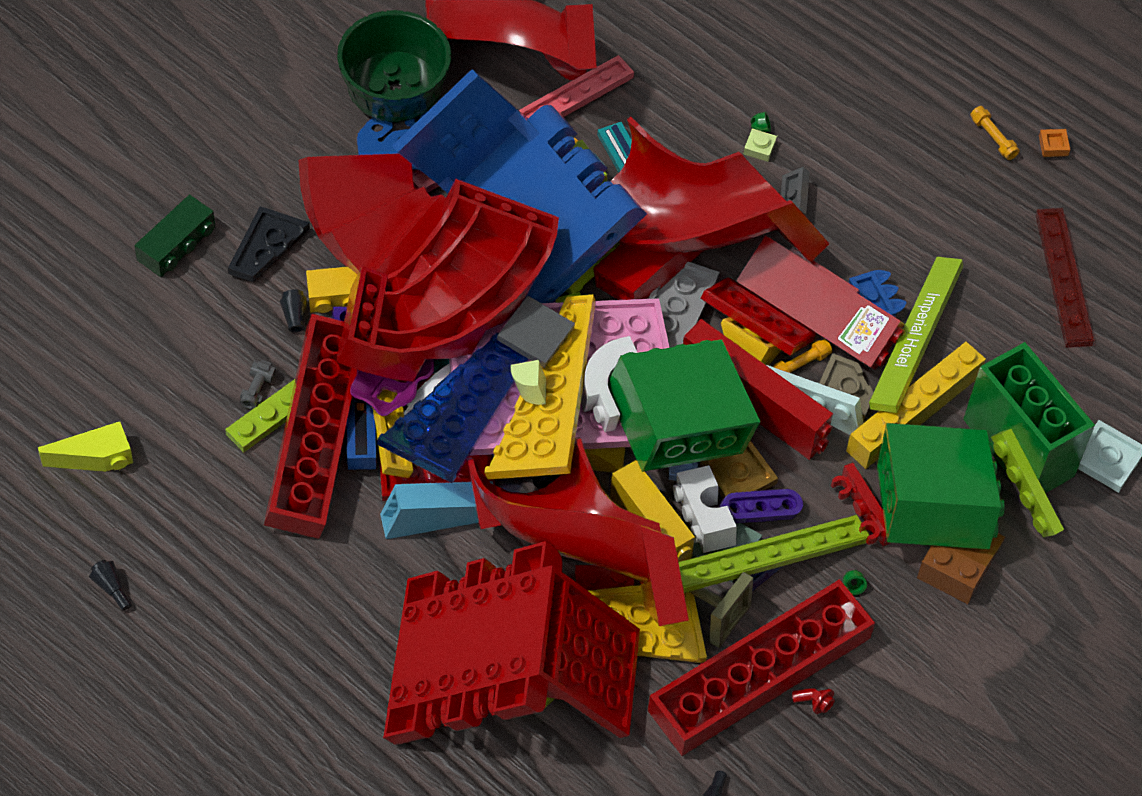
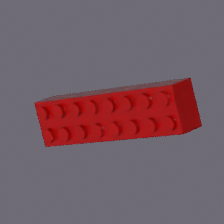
M312 314L301 350L264 526L319 539L326 525L352 398L350 389L357 374V369L336 362L344 321Z
M839 579L651 694L647 711L680 755L683 756L869 640L875 622Z

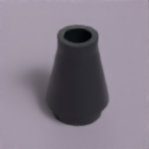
M297 289L283 292L280 299V305L290 332H300L305 329L304 320L307 298L304 296L303 291Z

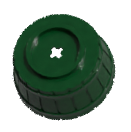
M401 10L375 12L359 19L345 31L337 50L339 70L347 85L352 101L366 115L387 122L409 121L425 114L436 103L441 94L442 84L447 77L451 60L450 45L443 31L431 20L423 18L416 13ZM400 81V89L390 90L389 82Z

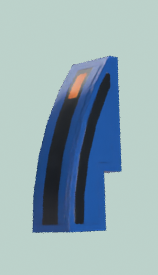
M351 400L347 418L348 470L376 469V429L373 407L363 400Z

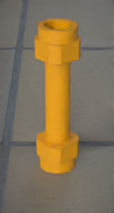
M978 106L971 112L970 116L977 126H983L999 145L998 151L1007 160H1012L1019 154L1020 150L1013 140L1006 139L990 120L992 115L983 106Z
M826 339L818 340L812 344L810 350L786 363L780 361L774 364L773 367L791 373L816 358L819 361L823 360L832 353V347Z

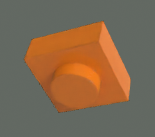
M1066 129L1040 130L1039 140L1043 157L1069 155L1070 146Z

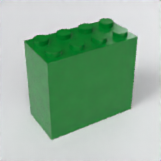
M722 339L714 341L704 340L696 344H679L670 348H654L645 352H628L620 355L608 382V389L620 413V423L642 472L743 454L760 423Z
M1026 342L980 366L963 418L970 429L987 430L989 442L993 444L992 436L1012 429L1045 493L1075 477L1095 424ZM993 448V457L1006 472L1007 467Z
M886 423L876 466L887 542L990 549L992 539L997 538L998 518L1004 514V500H1000L999 497L1001 484L1000 480H996L997 463L992 460L993 443L989 442L987 430Z

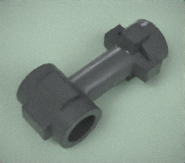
M254 360L249 374L254 377L249 390L243 389L240 395V403L243 407L254 409L257 404L261 403L263 396L259 395L263 383L264 381L271 383L276 371V367L272 366V363L264 360Z

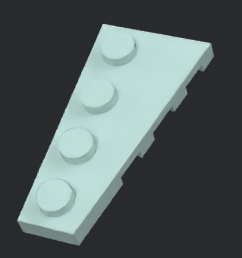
M768 366L832 412L831 425L850 435L863 424L859 397Z

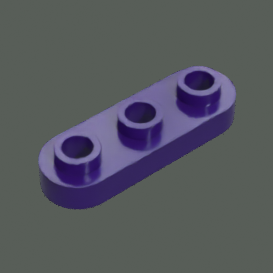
M791 489L736 492L728 494L721 502L720 507L728 506L735 523L776 521L795 518L803 507V501L800 495ZM782 504H786L789 509H785ZM756 506H760L763 511H759ZM730 508H734L737 513L732 512Z

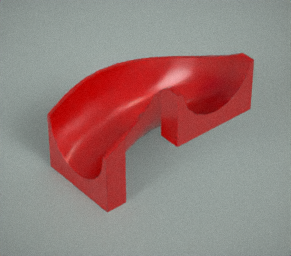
M425 0L426 18L435 23L443 31L446 38L501 42L543 53L560 76L569 81L587 73V69L597 68L593 4L567 5L561 13L535 0Z
M631 116L627 119L632 135L630 154L622 170L611 182L613 185H622L644 209L647 215L623 236L618 243L645 251L687 253L728 246L777 230L809 262H812L830 244L791 200L786 201L740 152L708 163L692 162L678 156L657 142Z
M575 437L570 474H561L559 478L545 488L529 493L508 492L491 484L478 470L473 457L466 458L480 529L502 525L509 533L529 543L548 542L558 550L561 556L587 562L640 581L644 607L658 626L689 621L674 537L661 533L660 523L626 511L610 500L593 472L580 437Z

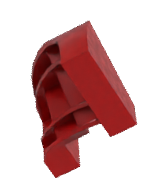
M400 154L316 156L298 160L300 188L305 211L318 238L337 260L346 267H349L357 275L361 266L387 275L399 270L420 248L441 220L443 203L446 197L441 194L430 197L425 187L414 189L412 163Z
M455 179L443 203L441 220L420 248L399 270L387 275L361 266L350 290L336 362L385 378L413 382L425 359H451L473 354L484 332L504 323L523 302L551 254L557 236L559 217Z

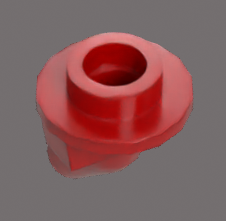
M832 689L792 691L794 703L812 700V709L815 714L828 712L835 702Z

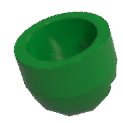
M766 111L752 117L751 129L765 133L771 132V124Z
M848 571L843 576V584L852 595H859L865 591L867 581L860 571ZM855 579L857 585L852 586L851 580Z

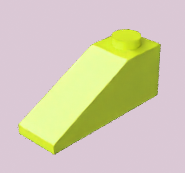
M120 421L38 447L43 467L107 472L113 469H122L128 464L133 463L131 449Z

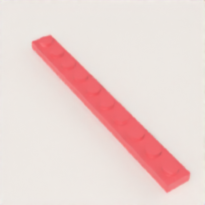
M618 55L519 111L529 118L540 107L552 105L565 117L633 79L634 71ZM412 169L414 189L425 187L428 193L439 187L437 183L422 171Z

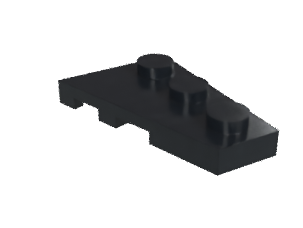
M260 206L228 267V274L254 282L310 229V222Z

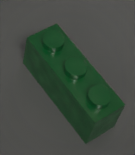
M189 194L134 245L137 261L160 278L166 272L172 271L182 257L190 254L198 242L213 232L216 227L214 211Z

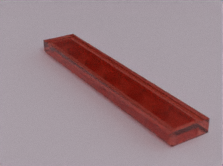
M1063 208L1037 209L1035 214L1065 347L1092 346L1094 342Z

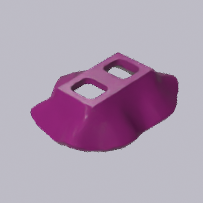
M425 359L413 382L401 383L393 379L358 370L351 385L350 394L370 404L379 415L386 416L395 409L407 405L415 398L417 384L429 378L434 372V360ZM383 390L397 393L392 402H385L377 398Z

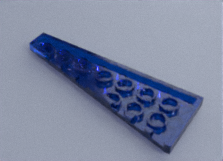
M496 332L486 345L481 349L478 348L470 359L463 365L460 364L439 382L429 395L422 401L419 400L414 404L412 410L404 417L398 418L387 432L381 433L378 437L377 445L453 483L515 384L511 373V365L529 362L530 359L498 341L497 336L499 333Z

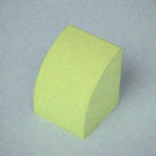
M539 360L511 365V373L521 397L532 404H546V377Z

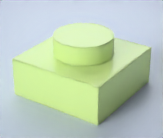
M752 129L743 154L768 162L777 136Z

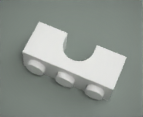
M710 466L678 472L677 485H673V493L676 501H681L682 514L685 522H690L691 532L695 536L694 543L699 542L703 553L735 546L737 526L728 506L720 508L709 507L718 504V484Z

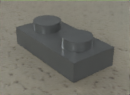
M801 167L782 175L781 196L786 201L791 200L806 215L810 172Z

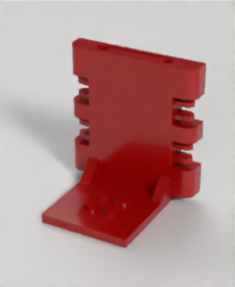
M546 541L515 549L512 564L507 565L506 571L503 567L496 568L491 562L482 558L467 562L465 576L459 580L460 583H458L457 579L450 580L438 570L408 578L383 738L392 744L399 745L431 737L435 729L439 728L442 723L444 726H449L455 731L477 727L481 724L482 719L487 717L489 712L504 720L535 714L544 710L547 697L566 701L619 738L629 736L640 628L562 572L560 553Z

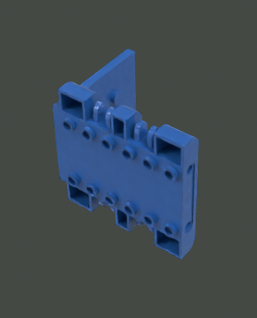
M473 69L392 145L401 156L437 183L447 194L455 179L559 217L557 236L551 254L526 297L530 296L540 303H553L647 215L644 209L622 185H613L611 181L602 183L605 178L604 172L608 168L590 149L583 150L581 147L573 149L575 145L574 137L578 133L552 105L540 107L527 118Z

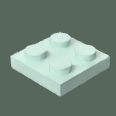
M1098 420L1078 469L1119 493L1142 459V444Z

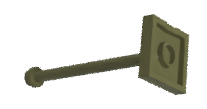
M745 572L741 574L723 598L706 588L690 591L693 595L715 607L711 614L710 643L718 648L721 647L751 607L753 577Z

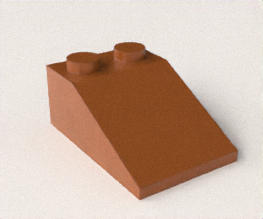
M998 533L997 538L992 539L990 549L932 545L921 563L917 579L969 604L1006 537Z

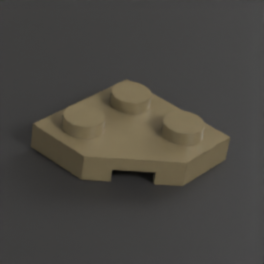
M832 353L819 384L859 397L864 421L870 408L869 401L874 392L871 386L867 385L859 363Z

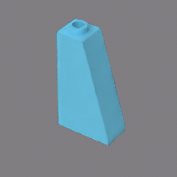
M471 482L395 484L380 514L386 539L478 523Z

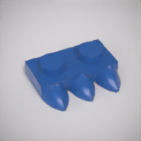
M874 270L849 278L848 283L860 290L859 295L894 317L904 309L907 303L900 299H890L897 293L899 289L897 286L881 285L889 279L891 273L888 271Z

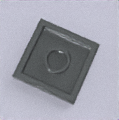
M527 296L500 331L497 340L531 361L539 360L540 365L545 368L573 331L575 323Z

